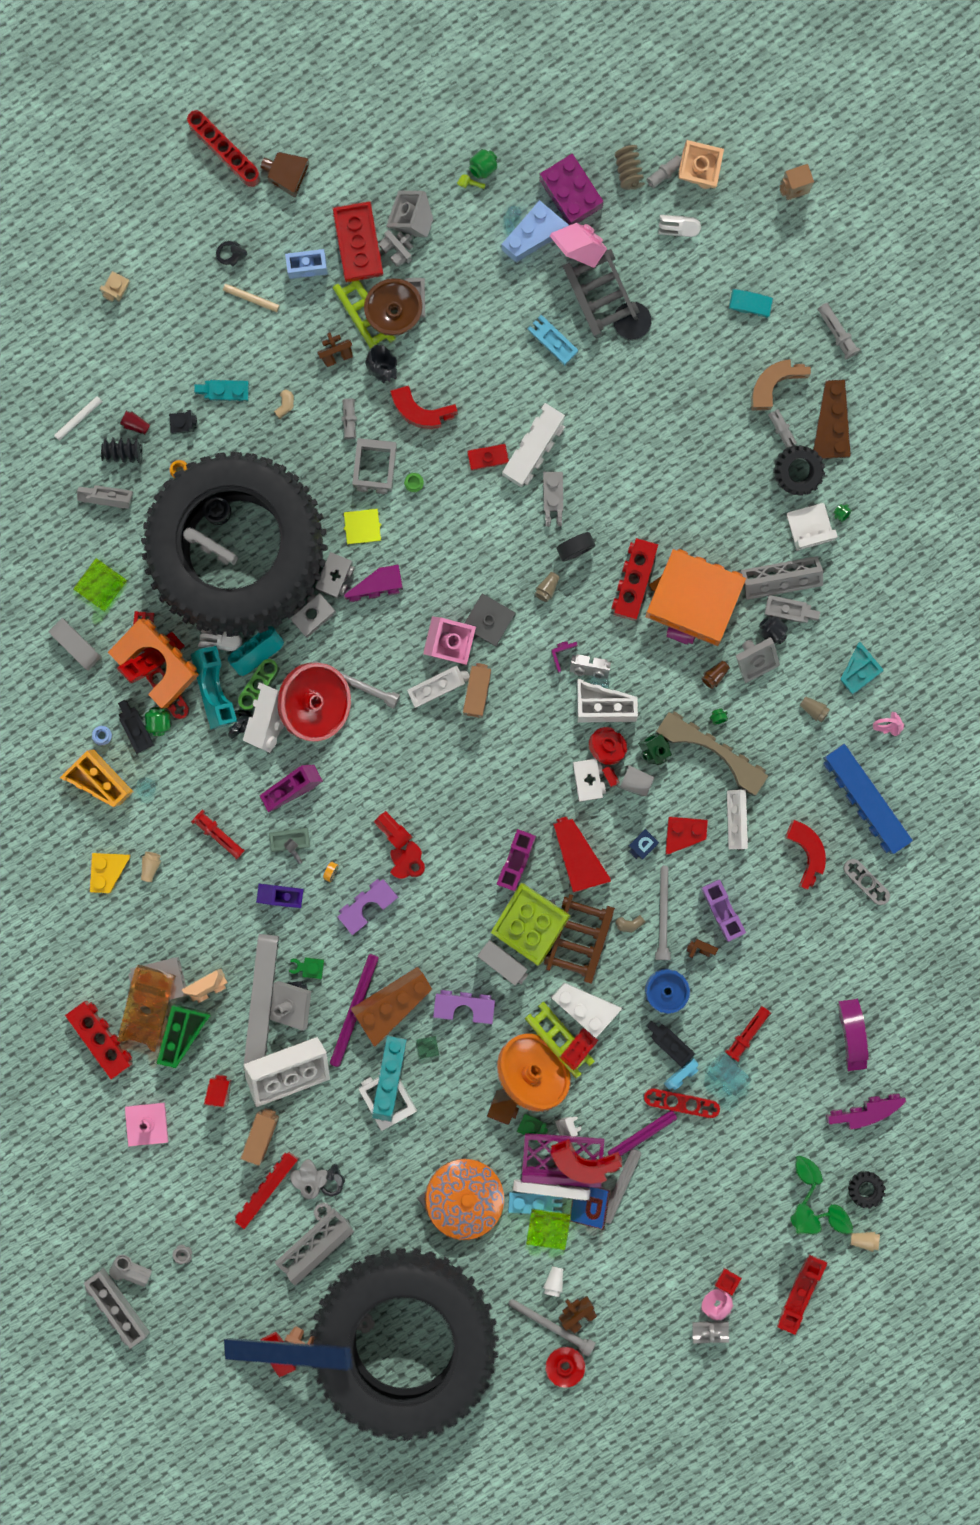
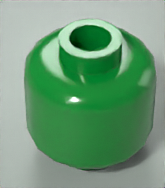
M479 150L469 160L470 172L478 179H486L497 169V156L491 150Z
M160 707L149 708V711L145 713L146 731L153 733V736L165 735V732L171 729L169 711Z

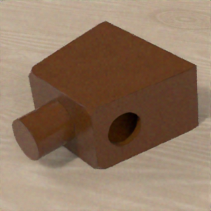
M278 152L274 161L264 157L260 168L269 172L268 180L270 183L296 198L310 164L308 158Z

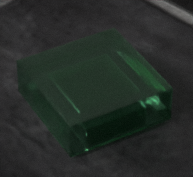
M436 1036L416 1039L420 1059L439 1056Z

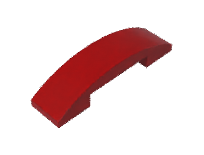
M173 632L166 635L170 640L169 644L173 648L176 647L181 651L185 647ZM152 647L135 659L131 658L117 667V670L129 683H133L164 665L166 660L159 650Z
M808 1255L783 1307L777 1324L778 1328L796 1335L803 1319V1313L828 1262L813 1255Z

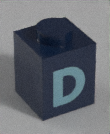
M644 829L628 845L630 848L628 852L636 860L638 858L643 860L659 842Z

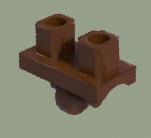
M329 332L327 333L328 339L321 342L323 347L330 344L331 346L317 352L325 365L330 367L336 364L333 356L334 353L340 351L343 360L352 358L351 346L353 345L350 339L335 344V342L341 340L340 335L332 337Z
M585 1296L582 1300L577 1298L573 1302L569 1299L565 1300L567 1307L562 1310L563 1314L558 1318L565 1330L569 1329L576 1333L582 1327L579 1320L585 1317L589 1322L595 1319L597 1315L588 1296Z

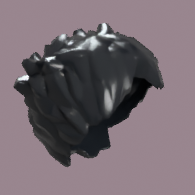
M374 345L369 350L365 360L369 375L375 376L378 381L384 384L385 381L390 382L391 378L397 379L396 357L384 345Z

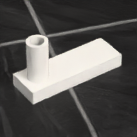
M455 666L408 689L407 691L414 707L426 704L464 685L469 680V673L465 670L459 671L458 666Z

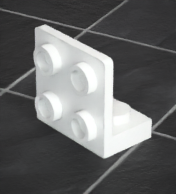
M824 503L786 514L797 551L834 541L838 537L836 529H831Z

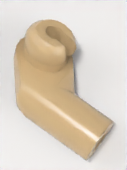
M289 390L281 392L282 405L274 411L279 419L293 409L294 396Z

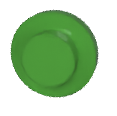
M410 473L406 476L404 485L408 491L415 493L423 488L424 480L420 474Z

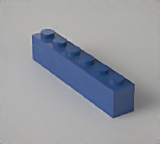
M842 744L823 757L825 760L823 763L824 767L829 773L831 771L836 776L834 780L839 788L844 787L848 793L846 798L852 805L855 803L858 807V815L863 821L867 820L870 825L868 827L869 831L874 837H879L881 840L880 846L885 853L895 854L913 841L845 744Z

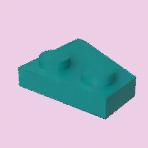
M859 642L840 681L853 696L883 673L884 670L864 645Z

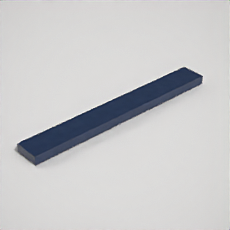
M236 1338L224 1339L226 1360L344 1370L351 1369L350 1347Z

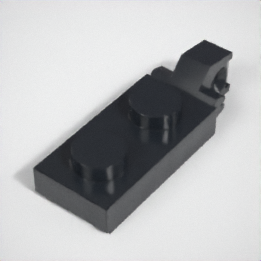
M127 700L119 702L118 705L122 713L118 714L119 720L135 753L139 754L155 746L149 732L146 731L145 724L138 710L135 707L130 708Z
M652 1020L646 1025L653 1032L650 1036L653 1041L682 1068L696 1054L667 1026L665 1027L661 1024L658 1027Z

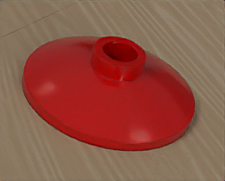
M557 1348L547 1358V1376L553 1384L559 1387H572L583 1378L585 1374V1361L582 1355L573 1348ZM566 1362L569 1364L568 1369H563L561 1365Z

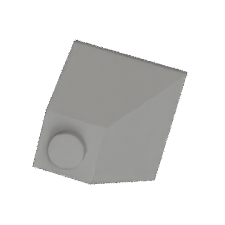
M398 191L386 227L415 237H427L431 229L433 216L426 192Z

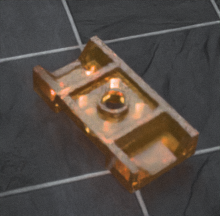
M138 964L134 970L117 1041L133 1040L146 1044L153 1052L157 1050L176 975ZM142 1006H147V1007H149L150 1010H151V1013H149V1014L143 1013L142 1010H141V1007H142Z

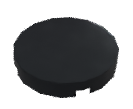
M635 302L639 313H637L638 320L635 321L632 314L613 323L616 333L628 341L643 338L649 332L652 324L649 310L638 302ZM627 303L621 304L615 313L627 308Z

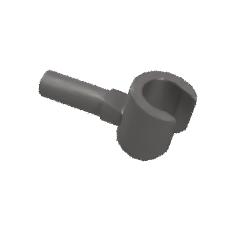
M289 838L284 847L294 856L298 864H302L303 861L295 851L299 845Z

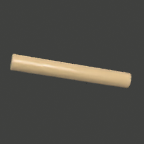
M224 285L223 291L278 312L280 305L231 285Z

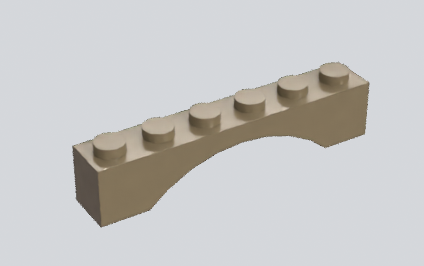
M677 712L667 713L656 730V734H662L664 739L670 743H693L713 751L729 766L737 786L753 796L757 795L768 778L764 768L757 764L754 767L748 763L749 759L744 755L739 754L737 756L732 753L733 749L724 743L722 745L715 742L716 738L709 733L704 735L699 731L700 727L692 722L687 724L682 720L684 717Z

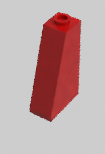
M567 816L556 819L557 823L553 824L572 892L611 882L609 875L574 820H568Z

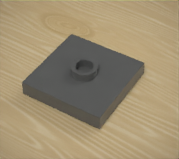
M482 593L464 624L475 626L474 634L496 647L516 612Z

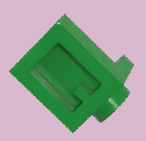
M524 1113L516 1132L523 1135L525 1133L547 1134L548 1129L545 1128L547 1125L545 1122Z

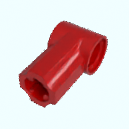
M386 810L374 821L376 826L387 836V839L398 851L413 838Z

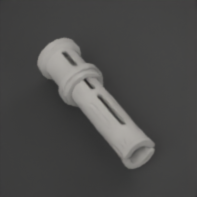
M829 303L821 305L817 310L835 336V344L842 349L845 354V360L859 353L860 348H857L852 341V335L846 333Z

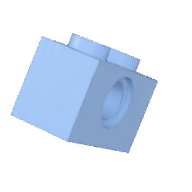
M324 249L285 254L289 279L328 274Z

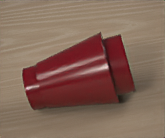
M126 410L120 422L124 429L146 435L150 424L133 411L129 412Z

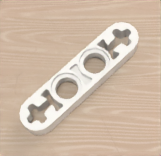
M515 1179L513 1184V1190L517 1192L579 1200L590 1199V1189L586 1187L523 1183L520 1179Z

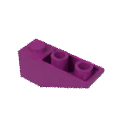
M399 564L378 568L344 594L345 599H349L350 602H357L364 596H369V599L381 597V593L388 592V595L399 594V590H403Z

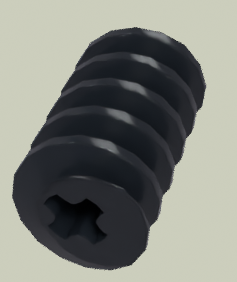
M104 437L101 445V460L104 461L105 458L107 462H111L113 458L114 462H119L121 458L122 462L126 463L129 458L130 463H134L136 459L138 463H142L143 444H139L138 438L135 439L134 444L131 443L130 438L127 439L126 443L123 442L122 438L116 443L114 437L108 443L107 437Z

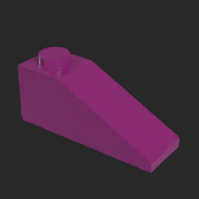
M301 765L259 796L267 811L271 812L309 792L322 783L323 780L315 765Z

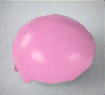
M717 1288L710 1291L704 1297L701 1309L709 1318L718 1321L726 1318L731 1313L733 1302L728 1293ZM719 1300L721 1304L716 1307L714 1304Z

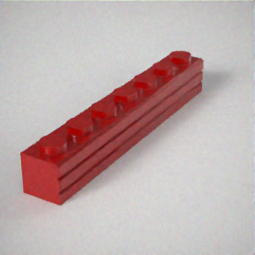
M291 1152L282 1155V1161L275 1164L273 1167L275 1170L272 1173L269 1172L265 1177L267 1179L265 1183L262 1182L258 1186L259 1191L252 1194L250 1197L252 1200L249 1203H245L242 1207L244 1208L242 1213L239 1211L235 1216V1223L243 1229L246 1228L297 1162L298 1158Z

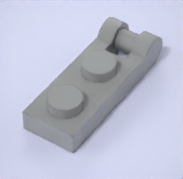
M188 528L184 531V537L189 543L197 542L202 545L200 549L206 553L211 554L213 552L217 554V559L222 563L228 565L230 562L235 565L238 560L235 554L194 529Z

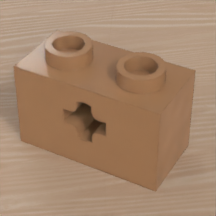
M808 164L785 171L779 187L782 196H786L787 201L810 192L814 179Z

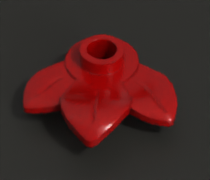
M409 841L406 850L400 849L398 851L394 849L390 851L391 859L396 865L390 873L396 878L419 877L424 873L425 864L421 860L422 851L415 842ZM413 864L419 865L417 871L412 870L411 866Z

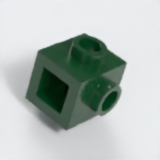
M653 733L638 743L642 750L641 755L648 764L661 765L667 761L666 758L672 755L670 744L664 739L662 734Z

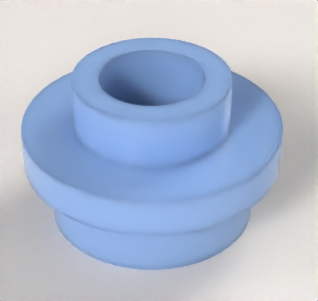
M106 726L96 727L92 732L93 741L98 745L108 744L112 739L111 730ZM101 732H104L106 735L104 739L99 738Z

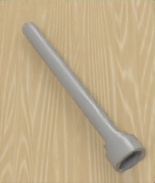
M340 672L349 685L384 700V703L390 708L394 709L396 707L400 694L395 692L386 693Z
M665 865L660 869L659 948L655 952V960H671V952L667 948L668 867Z
M514 1299L509 1301L508 1304L511 1308L577 1345L581 1353L589 1357L596 1342L591 1339L587 1340L577 1337Z

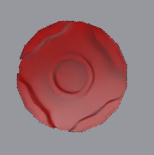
M611 727L597 729L589 739V749L592 755L599 762L606 765L619 763L627 752V744L624 737L620 733L615 732V729Z

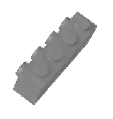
M104 1268L83 1283L86 1292L95 1299L97 1307L102 1313H105L109 1324L118 1331L120 1339L125 1345H128L131 1349L147 1337L150 1333Z

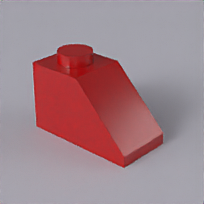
M220 1074L210 1078L204 1104L225 1107L229 1103L232 1080L227 1079L226 1075Z

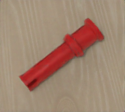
M202 809L191 823L204 831V835H210L237 860L245 850L218 827L216 821H212L205 815V811Z
M761 1006L740 1036H735V1041L731 1047L724 1052L739 1062L741 1055L746 1049L750 1048V1041L769 1015H771V1012Z

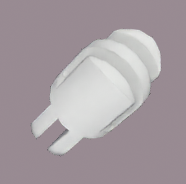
M660 215L659 228L661 229L658 230L660 235L694 237L701 231V223L696 218Z
M211 629L208 631L202 630L203 634H200L201 641L198 647L217 646L218 650L235 651L242 645V639L240 635L227 637L226 632L223 635H212Z

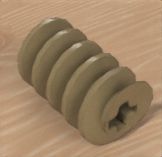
M637 145L625 146L614 154L617 159V171L620 174L619 180L622 181L620 186L625 190L639 189L645 185L644 182H639L644 176L637 174L642 171L641 167H636L641 164V161L635 160L640 155L637 152H633L638 149Z

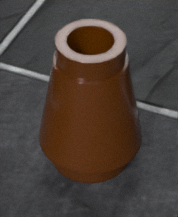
M721 661L704 672V676L701 679L710 689L718 687L730 667L725 661Z

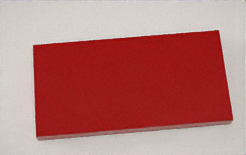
M371 202L332 208L345 282L384 276Z

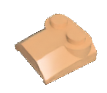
M686 140L679 168V179L698 184L704 189H715L718 183L724 149Z
M218 969L183 988L182 991L184 994L189 995L193 1002L197 1000L199 1004L208 999L207 994L212 991L217 994L226 989L225 984L228 982L222 969Z

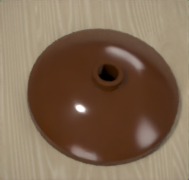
M397 278L386 279L374 285L368 292L364 302L365 316L369 324L376 331L390 336L401 335L414 328L419 322L423 310V303L418 290L411 283ZM395 309L398 310L396 314L391 313Z

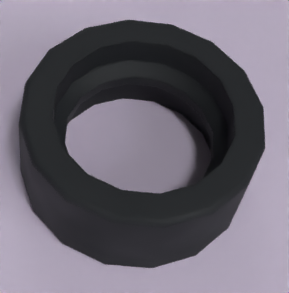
M585 532L561 543L556 549L562 562H565L590 551L596 545L590 532Z

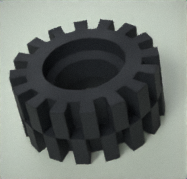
M858 1172L859 1174H855L853 1179L849 1181L848 1194L851 1200L862 1208L871 1209L873 1206L877 1207L878 1203H881L883 1201L882 1198L885 1197L884 1190L886 1188L883 1180L873 1172ZM864 1182H870L874 1186V1192L869 1197H863L859 1192L860 1185Z

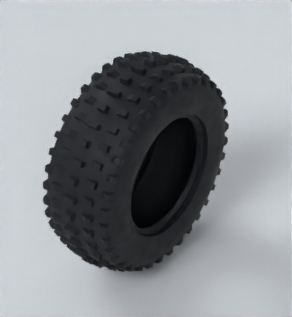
M222 452L216 453L213 459L210 456L201 457V462L198 464L196 461L188 463L186 465L187 470L181 469L173 474L175 479L170 478L162 485L165 488L164 491L160 490L153 499L157 502H153L151 507L148 508L147 513L150 516H147V522H144L143 525L146 538H141V542L145 545L144 551L146 553L142 554V559L146 560L147 565H149V568L145 569V573L151 575L154 580L150 584L152 589H158L159 593L162 594L158 599L162 603L166 602L171 606L169 611L173 615L177 614L180 617L183 615L182 621L187 624L189 622L192 625L196 623V629L200 631L211 629L212 635H223L226 632L227 637L238 636L239 632H243V636L246 637L253 635L254 630L257 629L259 633L269 630V625L278 627L282 624V618L290 619L295 614L293 611L295 608H303L306 603L303 599L309 595L312 596L315 589L312 586L315 585L316 581L320 582L321 575L318 572H320V566L325 567L326 563L322 559V551H327L328 546L323 544L322 536L327 535L326 528L322 529V525L319 522L324 517L322 513L318 514L317 508H314L318 505L316 499H312L310 494L307 495L310 491L307 485L304 486L301 482H298L300 478L296 474L293 475L290 471L285 473L287 470L286 466H281L278 463L272 465V459L262 456L259 460L257 459V454L246 453L245 456H242V452H230V456H226ZM211 496L223 497L228 503L243 501L259 505L268 510L277 520L280 532V546L277 557L267 573L250 585L233 589L215 587L202 581L193 568L190 556L191 543L185 539L184 531L188 528L195 530L197 524L204 517L203 504Z
M396 1248L395 1253H391L390 1250H381V1256L376 1257L375 1254H369L364 1257V1263L361 1261L351 1264V1271L341 1272L337 1276L340 1281H335L333 1286L331 1284L328 1286L327 1290L330 1294H326L324 1299L321 1298L319 1305L322 1308L313 1317V1320L317 1321L315 1328L310 1330V1336L315 1337L314 1345L350 1347L351 1369L312 1367V1369H318L319 1377L316 1382L318 1385L323 1383L322 1387L326 1390L323 1393L326 1399L330 1398L331 1403H335L333 1409L336 1412L339 1411L342 1415L345 1414L344 1420L354 1425L357 1423V1429L367 1432L371 1430L372 1436L375 1437L387 1435V1440L395 1441L398 1437H402L403 1441L412 1440L414 1436H418L419 1440L428 1438V1433L433 1432L434 1436L444 1432L446 1425L449 1429L458 1424V1417L464 1419L471 1413L469 1407L474 1408L477 1403L481 1402L479 1394L483 1395L488 1390L490 1383L486 1380H490L492 1374L495 1373V1368L491 1364H495V1358H498V1351L493 1350L496 1348V1342L499 1341V1335H493L495 1331L494 1326L497 1325L496 1318L490 1319L489 1310L492 1309L490 1303H484L482 1297L485 1293L482 1288L477 1290L473 1286L474 1278L471 1276L467 1279L462 1274L463 1268L459 1265L457 1267L451 1266L449 1258L437 1259L436 1254L431 1251L424 1255L417 1248H413V1251L406 1252L405 1248ZM393 1299H413L429 1305L443 1317L452 1335L454 1350L447 1366L436 1378L421 1386L398 1388L379 1381L365 1368L358 1354L356 1331L361 1320L377 1305Z

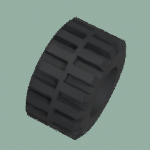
M794 445L784 449V452L778 455L777 461L775 460L774 478L778 482V486L784 491L798 496L808 495L811 491L817 490L819 484H822V477H825V464H823L822 457L815 450L802 445ZM796 459L806 460L810 468L807 478L801 482L793 481L788 473L790 464Z

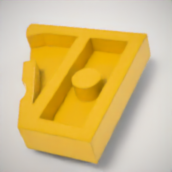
M92 853L90 892L111 893L131 855Z

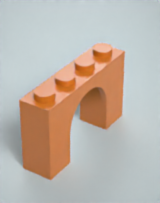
M139 619L108 653L121 665L131 658L135 659L146 648L153 647L159 650L165 657L167 669L163 679L148 695L160 708H168L199 674L195 671L197 669L195 665L190 661L187 662L182 657L183 653L178 648H173L169 644L170 640L163 633L160 634L155 629L156 625L151 620Z

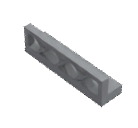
M818 556L741 570V574L746 578L744 583L746 600L823 586V570ZM810 564H815L816 567H814V568H807V567H805V566H806V565H810ZM789 568H794V569H796L795 571H792V572L786 571V570L789 569ZM772 571H773V572H776V575H768V574H767L768 572H772ZM751 575L758 576L757 578L749 580L747 578V576Z
M333 1208L275 1263L287 1274L290 1282L296 1286L345 1241L354 1230L349 1222ZM337 1217L339 1219L336 1224L328 1226L332 1218ZM323 1231V1235L320 1238L314 1239V1235L317 1232ZM303 1245H309L305 1252H299ZM294 1258V1262L288 1268L283 1264L288 1259Z

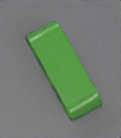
M264 660L240 694L238 703L244 710L251 711L256 708L253 706V703L248 707L243 704V700L247 696H251L253 702L258 700L260 690H255L254 683L257 680H262L264 685L270 687L278 675L279 666L274 660ZM267 664H274L275 670L273 673L267 674L265 672Z

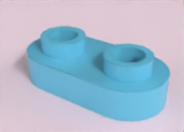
M694 1058L691 1059L683 1068L681 1067L668 1078L664 1085L668 1090L672 1088L674 1090L678 1089L683 1084L682 1080L686 1076L690 1078L698 1071L697 1067L699 1064Z

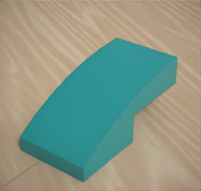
M733 289L729 309L767 318L770 317L773 298L758 293Z

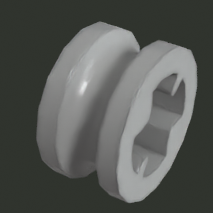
M320 1203L315 1207L314 1216L317 1220L320 1221L323 1218L319 1216L320 1212L318 1209L320 1207L321 1209L326 1207L327 1213L332 1210L329 1204Z

